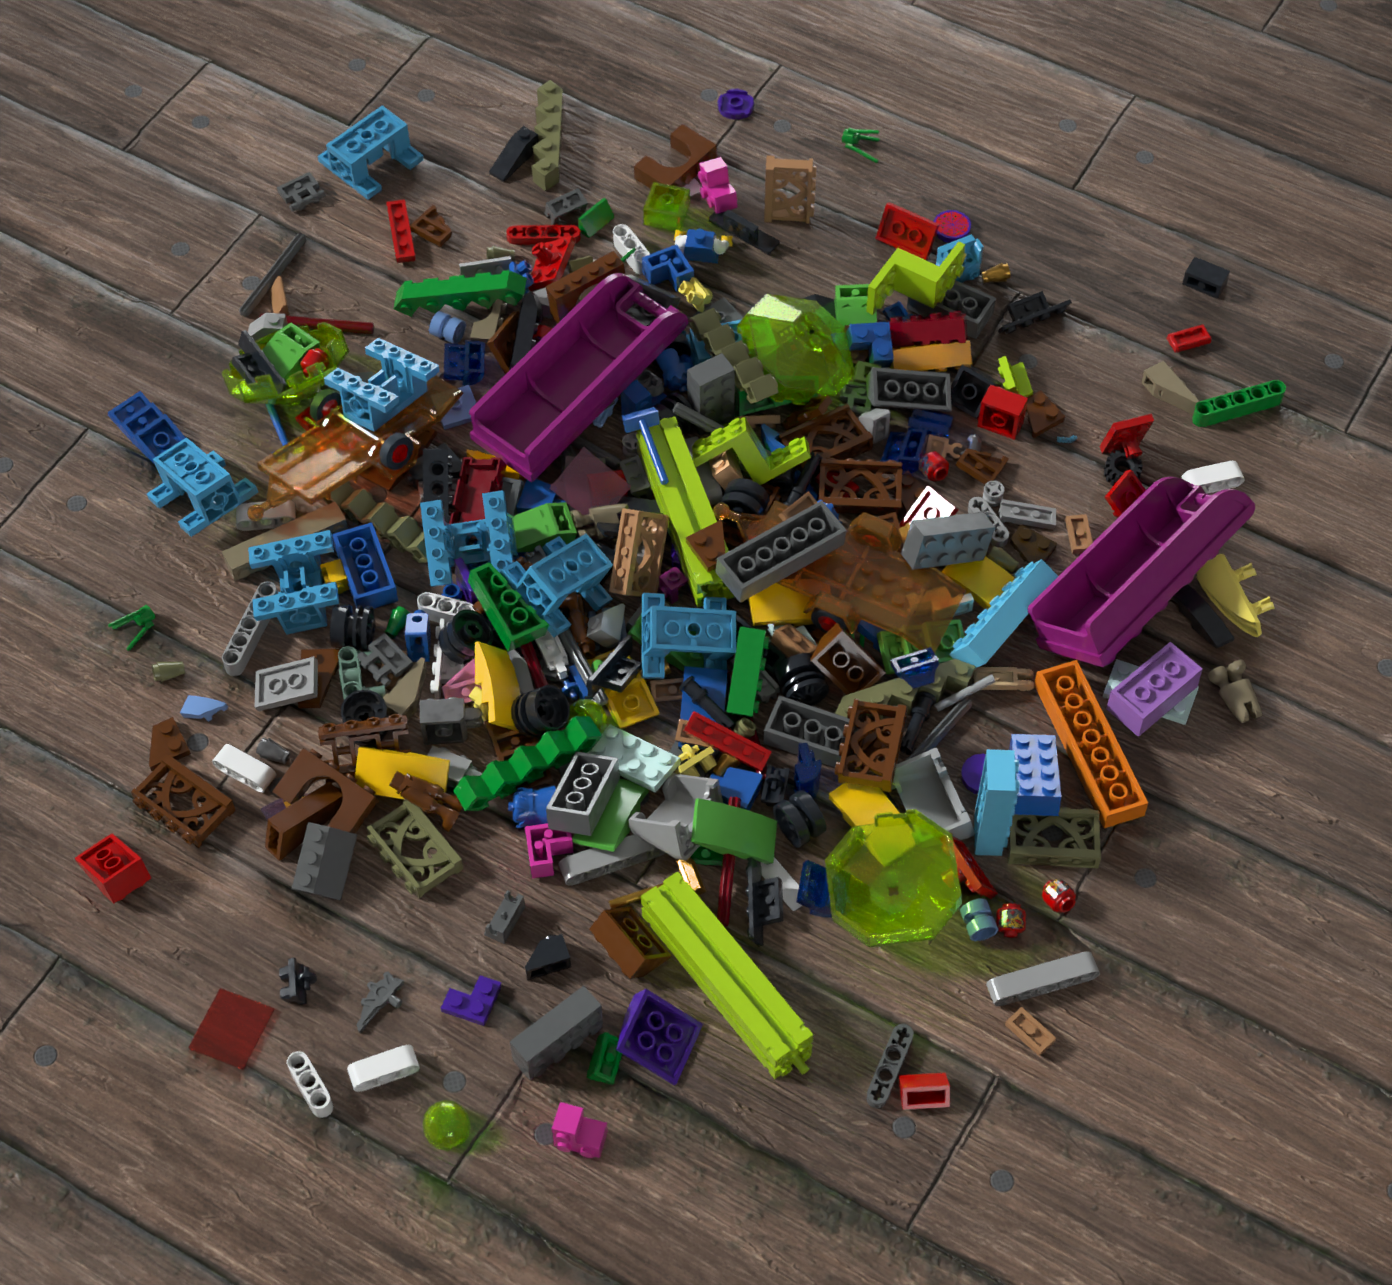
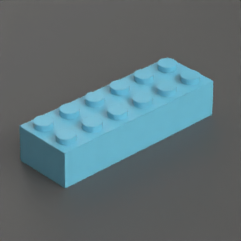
M1042 559L1036 563L1030 562L1025 568L1021 567L1014 574L1015 579L1003 586L1001 589L1003 593L991 600L989 603L991 607L988 610H983L978 615L979 621L976 624H971L965 630L966 636L963 639H958L953 644L954 650L949 655L953 659L974 665L975 669L986 664L1029 614L1028 606L1058 575Z
M986 750L974 813L975 855L1002 856L1003 848H1007L1010 826H1012V816H1014L1015 805L1017 804V793L1019 794L1020 781L1016 779V773L1019 772V759H1015V750Z

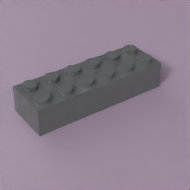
M821 500L718 557L716 574L741 603L844 545L847 530Z

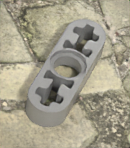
M981 497L972 498L969 501L968 513L983 512L988 519H991L994 522L995 530L990 543L996 547H1004L1008 543V530L985 499Z

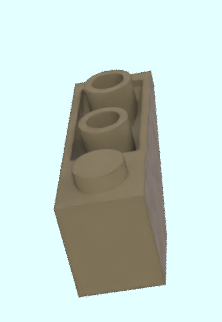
M1162 361L1144 370L1141 383L1154 397L1193 415L1195 406L1199 402L1198 397L1187 388L1185 382L1179 379L1171 367Z
M421 657L417 663H413L408 673L396 682L392 691L384 695L383 699L387 707L388 717L393 714L406 715L408 722L417 712L427 672L424 658Z

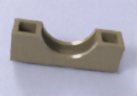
M497 299L489 308L492 311L490 315L481 321L473 323L470 336L472 350L491 352L487 342L504 323L503 314H507L508 308L506 302Z

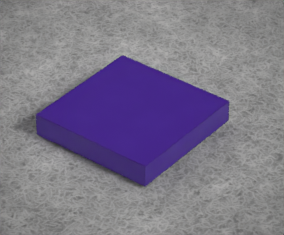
M460 557L454 560L456 582L461 589L460 591L465 601L474 605L478 599L468 583L470 572L464 560Z

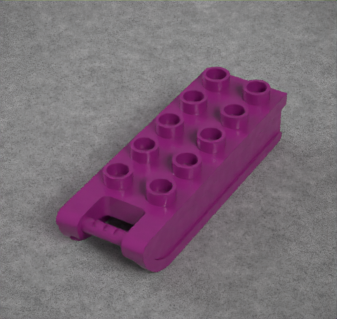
M615 273L608 276L583 298L470 409L469 414L471 415L473 430L470 432L471 440L496 458H501L506 465L530 482H533L688 325L687 316L673 306L666 309L645 295L641 285L625 274ZM636 303L657 318L649 326H644L625 312Z
M1164 477L1154 482L1028 606V613L1031 615L1039 634L1036 638L1039 649L1087 662L1094 666L1104 667L1113 662L1116 654L1130 639L1137 637L1142 632V627L1157 612L1165 609L1168 601L1183 586L1189 584L1193 580L1194 574L1208 560L1215 558L1219 553V549L1249 520L1255 511L1254 501L1244 492L1234 489H1224L1209 495L1205 493L1201 486L1191 484L1177 477Z

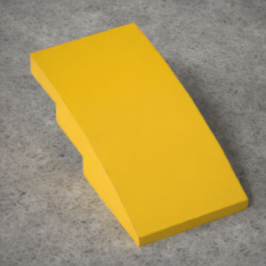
M986 556L982 561L947 565L941 571V574L963 595L971 593L973 599L983 609L987 610L991 607L989 604L991 600L1003 593L1001 590L1003 586L1015 579Z
M821 580L778 581L748 598L753 626L766 624L781 626L788 623L794 624V627L813 624L811 615L818 604L828 603L833 605L829 582Z
M475 642V684L482 686V703L488 705L489 723L518 731L512 720L511 707L513 701L521 693L515 669L508 652L481 642Z
M614 650L596 656L593 659H588L587 662L590 667L595 660H602L604 662L609 653ZM640 673L635 676L622 693L602 687L608 697L606 706L619 729L660 714L649 688Z
M362 746L358 748L355 778L358 781L356 784L362 788L364 785L368 786L376 792L374 795L404 799L400 796V793H396V789L389 786L393 776L398 771L404 775L409 773L430 783L438 784L446 793L450 760L412 752L402 753Z
M844 783L829 793V799L843 813V819L857 832V838L884 867L917 845L912 835V829L880 788Z

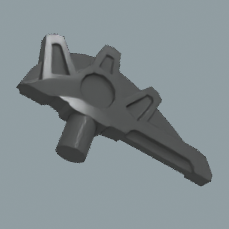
M388 971L383 974V980L377 983L370 981L367 984L370 992L367 998H362L361 1005L364 1007L361 1019L357 1023V1029L360 1034L385 1005L390 1003L396 1008L401 1006L402 1000L396 997L395 993L404 985V980L394 978Z

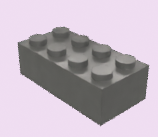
M955 280L952 289L946 291L943 301L941 303L938 302L934 309L908 297L907 309L924 317H930L929 314L941 313L943 316L949 315V312L961 311V314H966L968 336L976 339L994 313L996 298Z
M721 353L688 369L687 400L694 410L720 425H727L734 420L735 369L726 357ZM698 426L694 427L699 436L710 433Z
M983 512L912 520L901 555L913 570L982 561L988 550L995 526Z
M779 696L764 729L763 744L835 767L836 762L841 761L839 748L841 743H845L846 737H843V730L845 724L849 725L850 719ZM852 749L850 750L849 756L853 754Z
M582 752L575 753L546 807L549 829L592 835L620 780L618 758Z
M582 986L510 1041L512 1060L529 1080L535 1076H541L553 1062L558 1063L561 1061L565 1053L572 1048H578L587 1036L596 1034L602 1028V1005L585 986Z

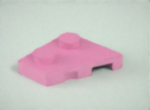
M475 657L442 686L445 699L450 697L464 698V703L472 701L469 698L472 690L476 686L482 689V686L475 684Z

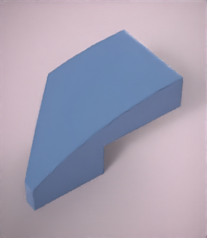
M188 695L180 714L184 718L202 719L204 717L209 722L213 719L212 717L220 710L226 711L229 706L218 700Z

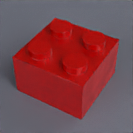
M990 385L981 402L978 427L1015 440L1024 423L1028 398L1004 390L1001 387Z

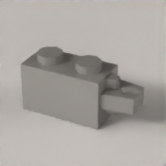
M432 746L427 755L450 760L447 787L455 789L460 779L464 776L482 775L473 766L472 761L468 757L453 754L446 748Z

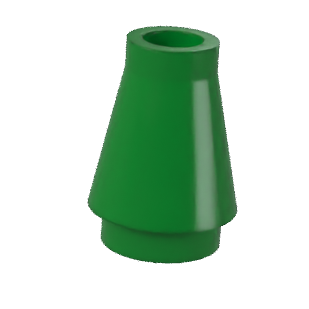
M400 606L393 609L384 633L388 637L395 639L397 634L406 626L407 614L410 612Z

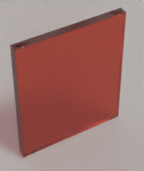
M220 988L188 1048L191 1051L243 1070L273 1014L274 1008Z

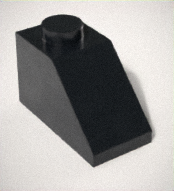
M563 934L549 935L545 939L540 940L525 966L527 981L571 968V959Z

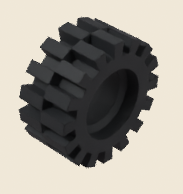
M1119 450L1115 454L1112 452L1110 457H1107L1104 477H1106L1107 482L1111 481L1110 485L1114 486L1124 474V472L1116 469L1117 466L1129 468L1140 480L1143 468L1141 459H1138V457L1133 458V456L1132 459H1127L1124 450L1122 453Z

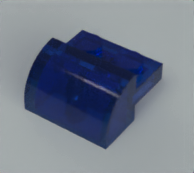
M465 340V345L445 343L443 379L462 381V386L479 383L485 373V342Z
M913 409L912 417L909 418L908 432L927 437L934 435L949 438L954 416L930 410Z
M908 428L907 433L890 432L881 462L888 460L901 462L902 475L908 471L911 474L916 472L928 439V429Z
M807 742L801 743L798 746L794 789L795 793L803 790L814 799L820 789L822 762L821 760L815 761L814 752L809 750Z
M810 860L803 862L796 903L810 908V914L815 916L832 918L843 915L850 874L834 866L825 868Z

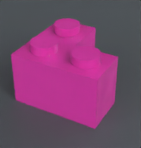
M721 157L699 163L700 171L698 176L702 183L700 193L702 198L707 200L709 207L713 208L716 214L738 208L736 191L729 183L728 167Z
M548 823L526 826L525 832L532 879L554 876L552 856L573 853L571 833L549 829Z
M560 1102L552 1126L554 1146L563 1152L575 1151L586 1158H600L608 1133L607 1123L584 1117L582 1107Z

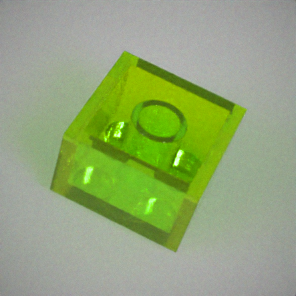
M653 182L643 208V224L671 231H681L690 207V189Z

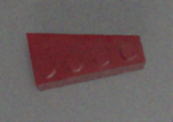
M961 311L949 312V315L943 316L941 313L929 314L930 317H922L921 314L910 315L909 319H902V316L890 317V320H887V322L890 324L892 347L913 346L915 342H919L920 345L934 344L937 340L942 344H950V342L959 340V343H966L968 338L966 314H961Z

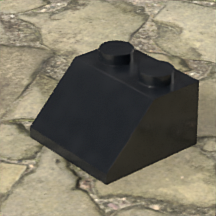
M962 364L950 386L951 404L978 419L981 402L989 386L1002 387L1003 383L970 364Z

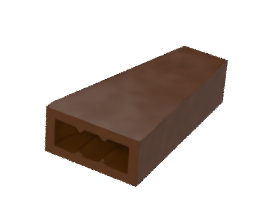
M329 781L269 818L265 848L279 861L285 858L304 841L308 822L324 825L338 812L343 800L342 791Z

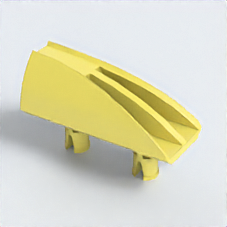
M1218 554L1215 558L1208 560L1196 572V578L1215 606L1232 623L1251 636L1259 637L1262 631L1257 615L1275 608L1269 596L1254 604L1249 602L1239 582L1257 575L1252 567V563L1233 570L1224 554Z

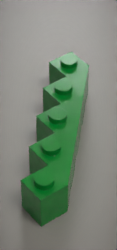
M506 270L496 275L487 272L475 274V277L467 278L465 275L449 276L448 280L430 278L423 279V282L413 283L412 280L405 281L396 292L393 309L411 317L418 307L436 314L445 304L463 312L471 301L488 309L497 299L516 306L524 296L527 278Z
M575 716L569 721V724L563 731H547L544 733L536 746H520L514 751V754L508 761L495 760L490 762L481 776H464L453 791L465 811L483 810L489 806L488 802L499 796L503 799L516 792L515 787L526 781L530 784L543 777V772L553 766L555 769H558L571 762L570 757L574 756L576 752L587 753L591 751L603 736L590 716Z

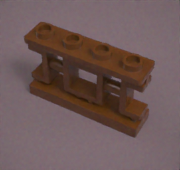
M393 714L388 718L381 719L371 717L366 721L359 722L349 720L344 724L337 725L327 723L318 728L320 746H332L334 759L325 760L324 762L327 764L331 761L340 767L338 772L344 776L349 773L355 777L357 755L354 741L376 739L378 750L395 748L397 752H412L411 749L400 750L398 735L408 734L406 715ZM392 730L393 739L381 741L380 731ZM348 736L349 745L337 747L336 737ZM351 754L352 763L340 765L339 755ZM325 779V780H326V783H328L329 781H330L331 783H335V782H336V781H333V780Z

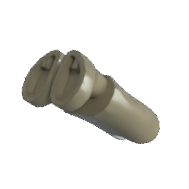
M613 504L591 508L587 515H582L579 510H572L570 513L575 529L594 523V526L591 528L576 531L577 539L586 533L590 538L595 536L598 540L606 538L596 527L597 522L620 524L617 513H622V508L629 509L628 504Z
M1240 659L1231 663L1227 669L1224 666L1213 669L1208 673L1207 677L1210 682L1220 687L1218 694L1233 715L1241 723L1249 721L1247 709L1253 719L1261 717L1262 711L1250 680L1242 679L1246 663Z

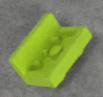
M1006 356L999 358L1001 367H998L1001 378H1005L1003 383L1004 389L1020 394L1023 397L1033 395L1023 362L1011 366Z

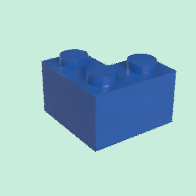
M677 244L642 257V272L647 281L653 285L669 280L675 291L679 292V287L683 280L690 282L691 278H694V270Z
M889 322L850 324L846 331L848 351L868 350L869 363L881 365V368L890 367L894 358Z
M636 379L621 393L622 415L625 416L633 412H640V410L650 409L656 404H660V401L667 396L662 393L651 397V393Z

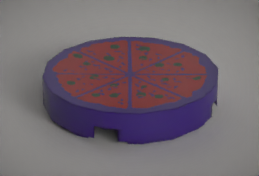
M947 210L938 214L934 219V222L940 224L937 235L942 241L951 243L970 234L971 221L962 212Z

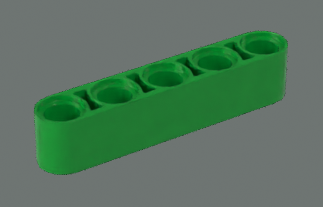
M1272 380L1200 401L1195 406L1192 421L1198 427H1206L1278 406L1282 403L1286 385L1280 380Z

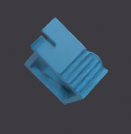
M972 234L940 246L937 250L936 265L940 266L958 241L965 244L964 272L961 277L955 279L960 283L980 276L984 246Z

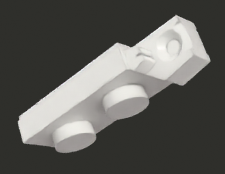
M547 630L545 636L535 641L547 667H549L550 671L556 670L561 680L568 677L565 665L569 664L567 654L559 637H553Z

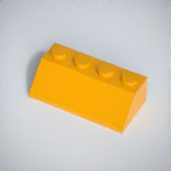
M967 339L966 343H959V340L950 342V344H942L937 340L934 344L920 345L918 342L913 346H893L894 360L890 365V369L928 372L930 369L942 372L947 371V367L954 366L955 369H960L962 364H972L970 340Z

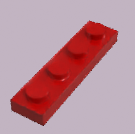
M405 199L386 202L397 263L416 261Z
M695 711L692 712L683 732L760 772L763 770L772 752Z

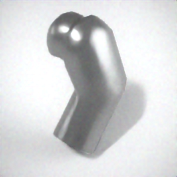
M970 435L967 438L969 449L980 452V437L978 435Z

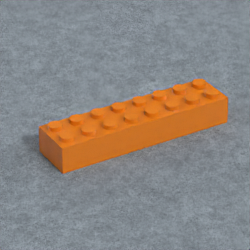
M1074 660L1038 671L1034 686L1094 810L1100 812L1099 820L1103 828L1145 816L1148 801L1078 661Z

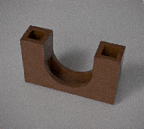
M681 124L670 134L671 148L689 159L688 162L678 167H666L646 155L634 165V179L667 200L677 195L681 188L692 181L700 171L699 163L713 160L717 157V145L684 124Z
M614 251L546 286L551 316L557 324L576 306L577 299L587 288L599 284L612 274H625L624 263Z
M303 748L277 784L273 793L292 805L300 800L315 782L325 779L336 781L341 787L343 800L341 807L328 824V827L355 834L379 801L374 796L376 792L366 785L363 788L357 785L358 780L349 773L344 776L338 772L340 767L329 761L327 764L321 760L323 756L314 749H311L309 752Z

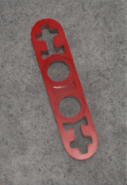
M575 225L510 226L506 231L507 241L514 245H536L541 242H552L568 237L570 234H574L573 237L576 239V243L581 239L580 229ZM553 232L558 234L556 237L548 236ZM531 233L539 234L537 237L529 236Z

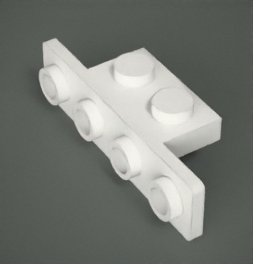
M440 619V626H436V639H438L440 630L446 625L445 619ZM438 640V644H434V657H437V661L432 664V674L435 675V681L431 680V693H434L435 699H440L442 684H446L465 666V664L451 661L444 655Z

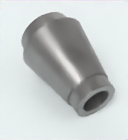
M262 738L256 749V754L260 755V758L283 764L288 761L290 756L289 751L270 738Z

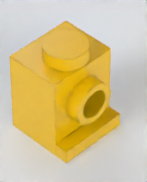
M340 559L320 564L325 584L336 582L338 594L349 590L347 577Z

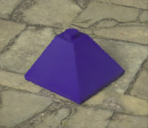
M644 989L634 994L625 1013L616 1050L672 1085H676L703 1024L648 989Z

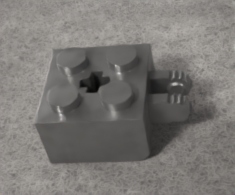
M450 697L448 699L429 698L427 700H420V726L424 745L463 743L467 740V729L480 728L484 722L480 709L476 707L465 708L464 698Z

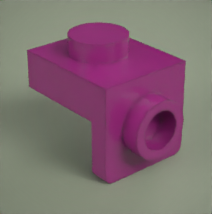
M673 567L659 576L658 591L660 594H665V599L667 598L673 604L678 601V588L687 584L688 579L677 567Z

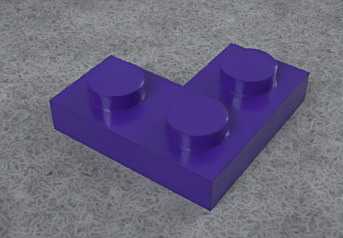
M480 975L471 995L449 988L441 1006V1012L485 1026L502 984L499 981Z

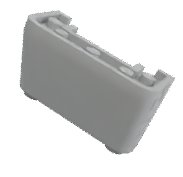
M937 747L897 764L892 790L896 788L915 829L912 835L917 845L921 844L924 848L943 844L940 837L946 832L960 840L975 835L972 822L957 795Z
M673 773L664 782L662 787L665 800L647 819L643 813H634L628 819L629 828L634 835L673 858L687 860L700 846L691 842L695 799L700 798L723 803L718 779Z

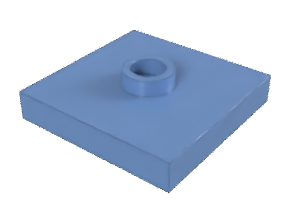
M469 385L431 396L432 403L444 430L472 422L469 411L476 404V400Z

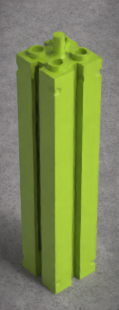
M676 417L664 418L660 420L659 425L648 427L669 480L665 485H662L641 429L636 430L638 455L641 458V463L660 512L669 516L667 530L685 577L688 579V585L695 598L697 608L704 606L705 597L726 598V600L734 598L733 593L716 574V569L707 572L686 543V537L716 523L717 520L680 427H678ZM725 543V553H727L729 550Z
M677 871L665 879L663 885L658 888L655 886L641 895V904L643 905L642 917L647 923H650L654 932L762 1065L769 1070L771 1076L774 1079L780 1075L782 1077L786 1076L793 1069L792 1064L796 1066L801 1074H805L809 1067L804 1062L810 1058L812 1053L813 1033L808 1027L804 1026L803 1021L691 886L683 880L681 874Z

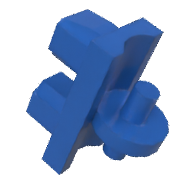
M525 260L518 265L514 261L509 264L510 271L527 278L525 295L529 293V287L534 284V279L529 274L532 271V266Z
M569 666L571 674L569 679L563 682L565 686L561 691L566 697H571L572 700L577 699L579 696L584 708L589 707L590 700L594 698L588 697V688L585 686L576 666Z

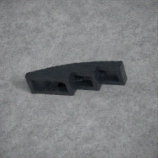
M1189 584L1183 586L1171 598L1179 605V612L1191 621L1192 629L1216 649L1234 641V636L1220 617Z

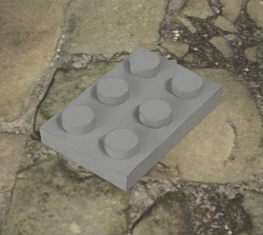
M310 657L256 671V710L259 712L316 698L318 660L315 657Z

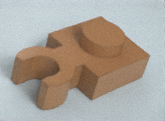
M929 435L925 454L936 451L944 458L946 454H949L951 458L959 459L960 455L954 454L953 449L955 447L962 448V444L954 443L949 445V438Z

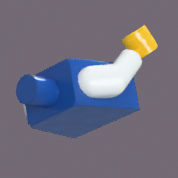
M689 229L687 232L675 230L674 240L675 245L677 244L679 249L683 250V255L687 260L718 263L719 254L725 253L728 247H732L733 236L722 235L721 240H719L715 232L704 231L703 229Z

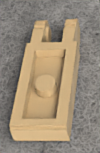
M978 667L974 672V683L991 674L996 681L981 690L1019 689L1020 691H1030L1035 688L1033 681H1026L1034 676L1033 671L1030 669Z

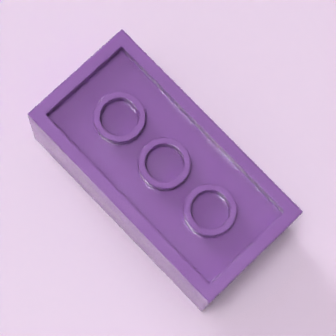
M1169 642L1111 690L1107 710L1139 737L1198 687L1203 669L1173 643Z

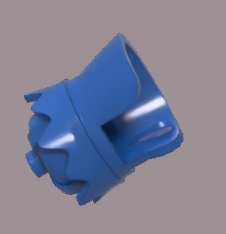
M673 348L666 349L655 359L663 372L664 387H669L672 391L686 392L687 370L694 367L692 358L688 354L678 356L677 351Z
M555 786L539 790L524 787L518 788V792H515L513 795V802H508V811H513V821L519 823L516 825V828L548 823L546 807L556 790Z

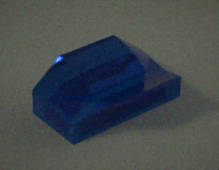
M931 647L890 659L891 667L897 676L905 680L913 689L934 683L939 660Z

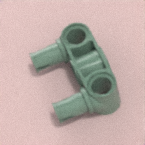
M351 646L340 649L338 653L339 675L343 699L345 700L351 693L359 690H371L383 698L386 694L384 685L366 688L362 685L360 668L362 665L361 661L357 658L361 651H357ZM364 651L367 656L372 653L371 651Z

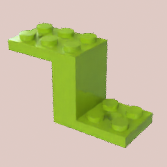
M958 241L940 266L897 248L868 286L866 312L874 315L877 309L882 308L887 296H891L894 290L934 309L938 302L941 303L943 301L946 291L952 289L955 279L961 277L964 272L965 244Z
M745 417L732 420L727 427L714 430L711 436L696 440L692 446V460L696 467L733 447L752 480L759 485L811 458L809 444L805 437L792 440L788 446L783 449L778 448L774 450L769 456Z

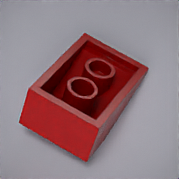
M112 833L74 858L104 896L113 904L124 899L126 895L136 888L142 887L145 882L151 879L141 857Z

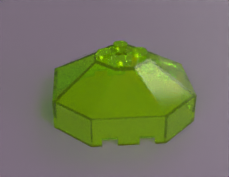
M767 293L736 326L737 333L741 334L743 343L749 349V358L757 357V360H760L763 365V374L771 373L772 377L776 379L778 393L770 396L776 402H783L785 399L792 400L793 404L805 405L815 393L822 396H835L855 375L845 327L817 301ZM811 329L815 331L812 335L809 334V330Z
M326 322L318 323V329L309 330L308 325L299 327L320 342V349L329 356L330 365L327 370L323 362H317L307 367L309 377H306L302 371L290 375L289 379L286 380L285 392L278 394L270 374L255 377L256 383L247 384L246 380L242 378L230 361V371L224 369L221 373L230 395L244 403L289 404L290 407L299 405L300 401L306 398L315 397L318 394L317 391L325 384L324 377L337 369L349 353L342 330ZM277 331L256 340L255 343L262 350ZM242 349L239 350L240 355L245 354Z
M916 809L906 810V813L893 814V812L876 814L874 817L875 824L853 826L825 859L833 922L869 948L935 939L962 905L952 834ZM897 886L899 895L889 896L890 891L888 888H895Z

